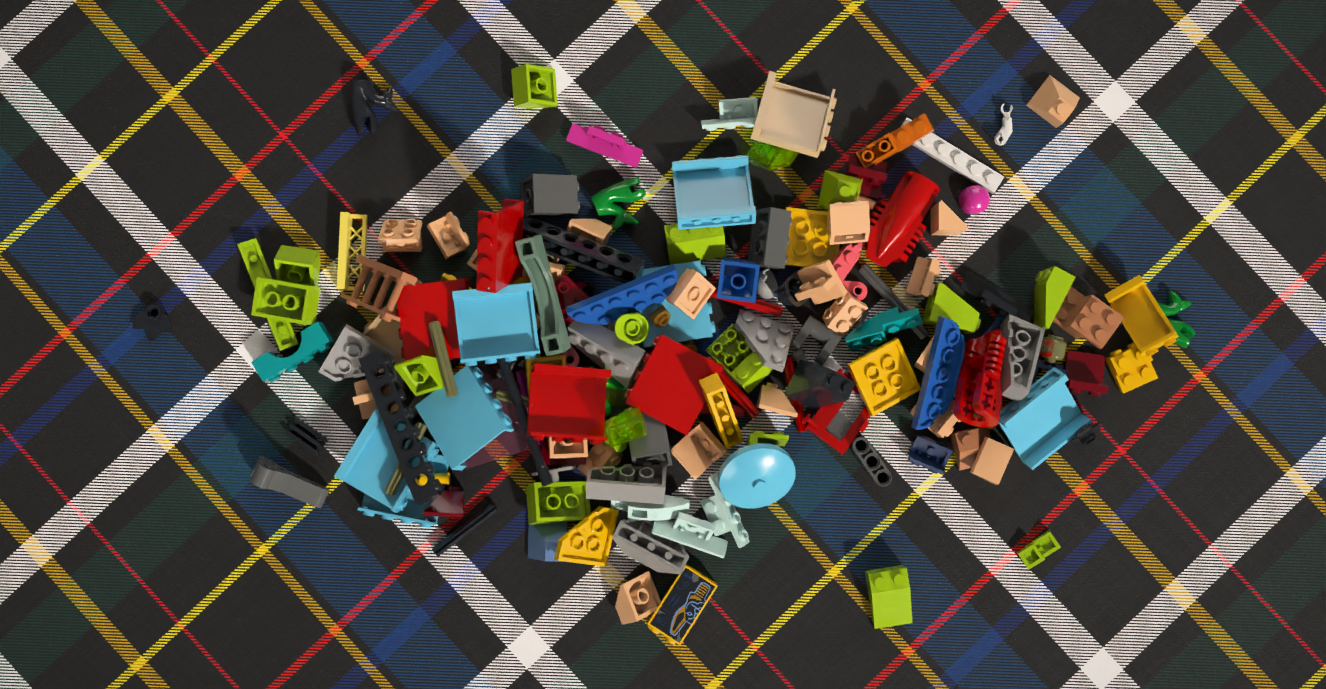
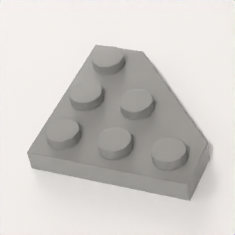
M740 309L734 326L736 330L744 335L745 342L753 352L756 351L763 366L783 372L794 327Z
M346 324L318 372L335 382L341 381L344 378L362 377L365 375L359 358L382 350L385 354H389L393 363L397 353ZM384 368L379 369L378 372H384Z

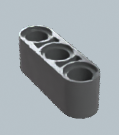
M855 437L850 444V448L876 485L888 486L892 481V475L866 438ZM859 440L864 442V448L861 451H858L855 447L856 442ZM873 456L875 464L869 467L866 460L868 457ZM884 472L886 479L880 483L877 476L879 473Z

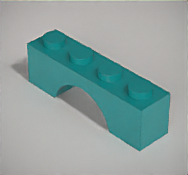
M316 322L301 331V344L293 355L282 358L275 353L267 352L252 361L251 363L262 381L274 383L281 378V374L286 371L290 373L297 369V365L302 361L306 363L314 358L313 355L320 351L322 353L331 348L330 344L334 343L324 324Z

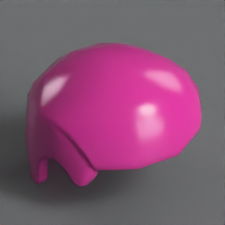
M973 185L963 189L959 195L958 203L961 210L966 214H979L984 212L989 206L990 196L984 187Z

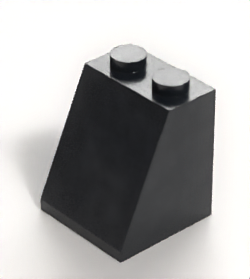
M800 359L785 395L811 409L848 401L856 382L828 367Z

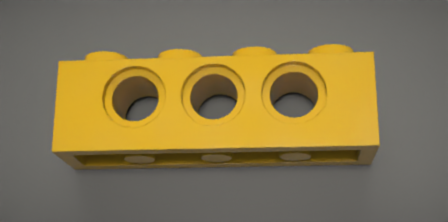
M715 373L699 380L717 432L726 449L744 442L725 386L718 374Z

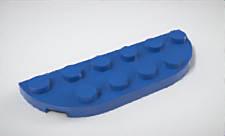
M672 264L565 307L566 312L577 322L607 325L617 320L623 314L635 313L662 303L676 287L678 275L675 265Z
M943 316L938 317L911 428L915 430L932 426L935 423L933 421L940 414L944 415L949 408L965 353L964 335L960 333L959 325Z

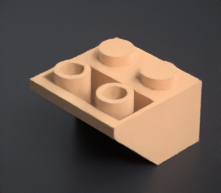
M857 200L854 202L829 204L826 223L829 245L868 242L870 233L869 201Z

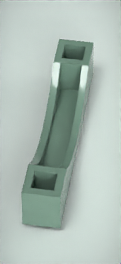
M540 234L515 241L519 259L530 278L536 295L540 315L541 340L545 355L563 353L571 348L542 236Z

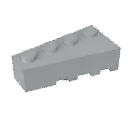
M1009 314L1000 324L1002 337L1007 340L1001 367V391L1003 396L1020 403L1030 392L1045 329Z
M574 320L567 331L570 343L602 369L611 370V376L628 389L635 381L633 378L636 372L642 368V361L646 351L635 344L631 345L620 340L616 333L600 324H586Z
M660 461V464L651 465V462H645L643 466L633 467L631 464H624L621 468H615L614 466L588 468L586 499L664 504L667 461Z

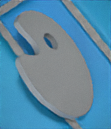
M576 465L549 469L553 482L559 481L558 472L575 469ZM537 471L532 472L531 476L538 475Z

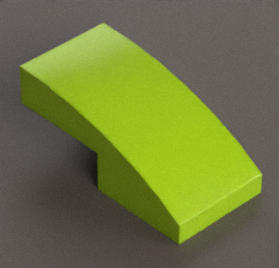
M1048 530L1022 548L1017 554L1029 570L1044 561L1045 557L1060 549L1061 546L1050 530Z

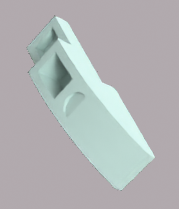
M665 495L664 504L611 500V508L627 511L628 518L648 521L677 518L679 512L689 514L690 500Z

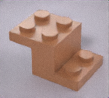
M1070 287L1053 323L1074 338H1085L1097 348L1102 349L1124 317L1094 295L1084 296L1073 287Z

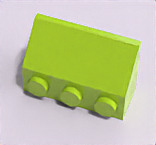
M678 223L664 225L670 265L722 258L723 256L727 257L723 226L678 230Z

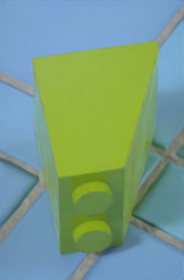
M937 283L932 295H928L922 322L936 326L938 317L943 316L956 322L959 325L960 333L970 334L979 329L981 319H979V312L946 285Z

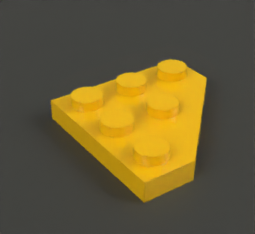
M602 506L596 508L558 539L554 559L606 567L619 510Z

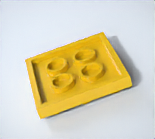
M786 207L785 210L791 211L792 223L789 227L788 236L790 240L787 246V262L785 265L805 268L828 259L831 262L839 252L840 244L829 245L826 227L828 212Z
M898 338L892 339L847 364L870 416L877 415L921 389Z

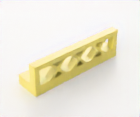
M340 212L337 289L353 291L354 286H349L350 278L354 274L359 277L358 271L360 270L361 273L363 269L361 268V263L354 269L350 262L360 251L361 255L366 257L368 215ZM363 219L362 227L356 232L352 227V220ZM356 236L361 240V246L357 250L351 246V241Z

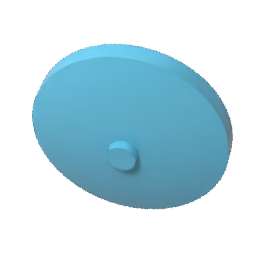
M766 443L752 444L735 451L723 462L718 473V484L723 497L729 503L741 508H760L773 504L786 495L794 483L796 470L792 458L784 449Z

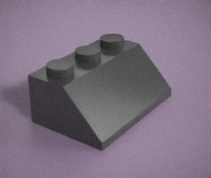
M773 207L756 210V223L751 225L748 261L760 264V268L784 269L787 262V246L790 240L788 235L789 227L792 223L791 211Z

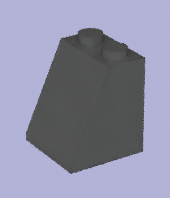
M532 174L521 180V200L524 201L523 214L533 218L568 217L578 214L580 202L577 197V192L579 191L577 175Z
M634 411L624 415L633 466H643L645 462H651V465L660 464V461H667V466H671L672 459L666 425L644 412Z

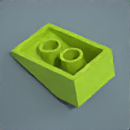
M1056 266L1044 269L1038 273L1034 289V325L1044 329L1050 328L1075 276Z
M257 277L251 315L302 325H312L316 322L321 287Z
M586 481L553 482L542 487L541 482L526 486L529 525L582 521L591 513L590 499H586Z
M900 565L865 571L874 629L913 623L907 568Z

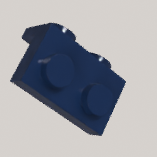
M917 433L908 450V460L915 466H923L932 473L943 475L945 473V466L953 453V448Z

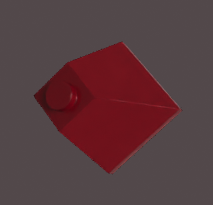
M449 486V489L441 491L442 496L431 500L423 509V516L463 517L464 490H460V486Z

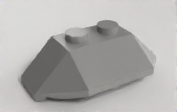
M637 519L620 520L612 538L625 555L657 572L682 574L689 559V555L685 552L682 544L652 534L651 531L654 523L652 521Z

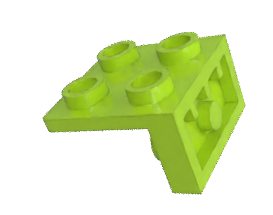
M753 431L746 440V446L760 443L785 446L789 440V435H784V432L765 434L764 431Z

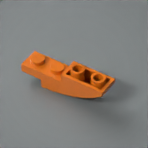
M924 113L855 153L862 166L867 169L913 145L919 139L935 130Z

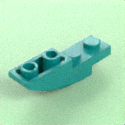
M898 307L871 317L863 322L858 329L855 328L845 338L849 350H859L869 345H878L881 342L887 341L885 334L896 333L899 330L914 328L923 324L919 309L915 308L899 313Z

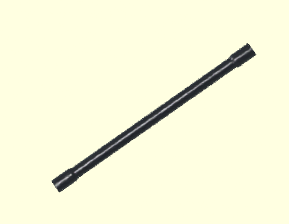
M505 358L497 359L535 462L542 487L552 484L551 474L548 466L545 464L537 440H532V436H526L528 414L509 362H505Z

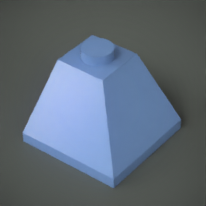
M567 522L529 525L528 558L541 561L565 562L558 561L554 557L558 539L567 533Z

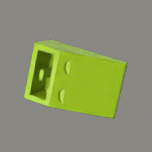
M732 323L705 350L716 362L724 366L723 369L749 394L773 369L763 366L756 351L753 352L745 342L744 335L738 332Z

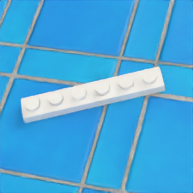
M906 118L901 127L912 120ZM932 132L913 144L916 148L975 184L984 187L992 194L995 193L1004 178L1001 174Z

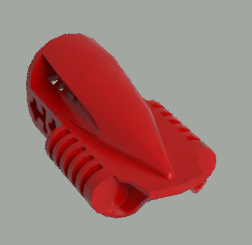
M913 171L905 172L888 201L879 200L877 202L878 206L874 207L875 212L870 214L872 217L869 218L870 233L868 242H865L864 245L867 249L865 256L882 267H887L890 263L907 262L909 257L906 254H912L913 251L911 249L916 247L914 243L919 242L920 239L918 237L923 235L921 231L926 230V226L921 222L940 191L938 185L919 173Z
M992 330L979 338L970 339L965 343V353L956 383L957 391L953 413L958 420L972 426L988 428L998 425L1002 405L1001 367L1007 341L1006 338L1002 337L1001 330ZM973 415H979L981 418L973 417Z

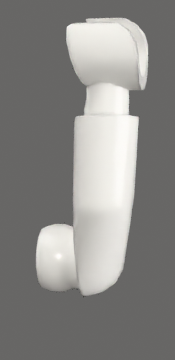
M1004 104L1000 108L1003 118L1002 127L994 138L997 145H1004L1013 131L1012 118H1010V113L1013 109L1012 105H1010L1009 112L1003 111Z

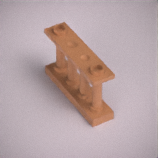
M358 254L355 261L361 263V268L363 269L351 297L341 293L340 297L347 299L346 303L357 308V305L379 313L380 319L391 322L393 319L400 322L401 318L392 315L403 286H406L407 283L415 285L418 278ZM369 272H373V276L370 280L362 301L358 300V298L369 275ZM380 277H385L373 306L369 305ZM392 281H395V287L383 311L380 308Z

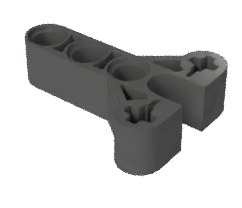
M259 456L250 475V483L257 487L284 493L317 508L322 507L330 491L325 486L294 474L277 465L274 461Z

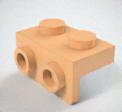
M451 211L445 217L427 225L445 259L465 251L470 245L468 235L462 231L458 218Z
M917 257L906 293L920 298L932 295L935 284H933L934 277H937L941 270V266H939L940 260L935 258L928 260Z
M847 290L844 296L836 298L830 308L826 309L822 319L828 328L845 336L868 307L865 303L851 296Z
M603 441L601 444L592 447L588 457H586V464L579 465L577 469L587 476L588 468L615 467L620 463L623 454L616 452L614 447Z

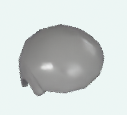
M767 268L759 272L757 293L764 299H771L777 296L774 292L778 290V285L771 269Z

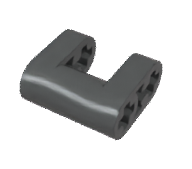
M809 315L790 345L799 350L808 335L812 336L824 344L814 359L815 362L823 366L842 336Z

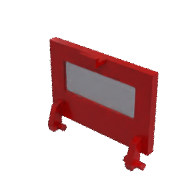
M841 368L838 369L837 373L854 381L848 374H843ZM855 384L848 401L820 407L812 419L809 418L811 415L807 413L801 423L804 425L807 422L806 429L843 455L860 431L863 433L869 425L867 420L870 415Z

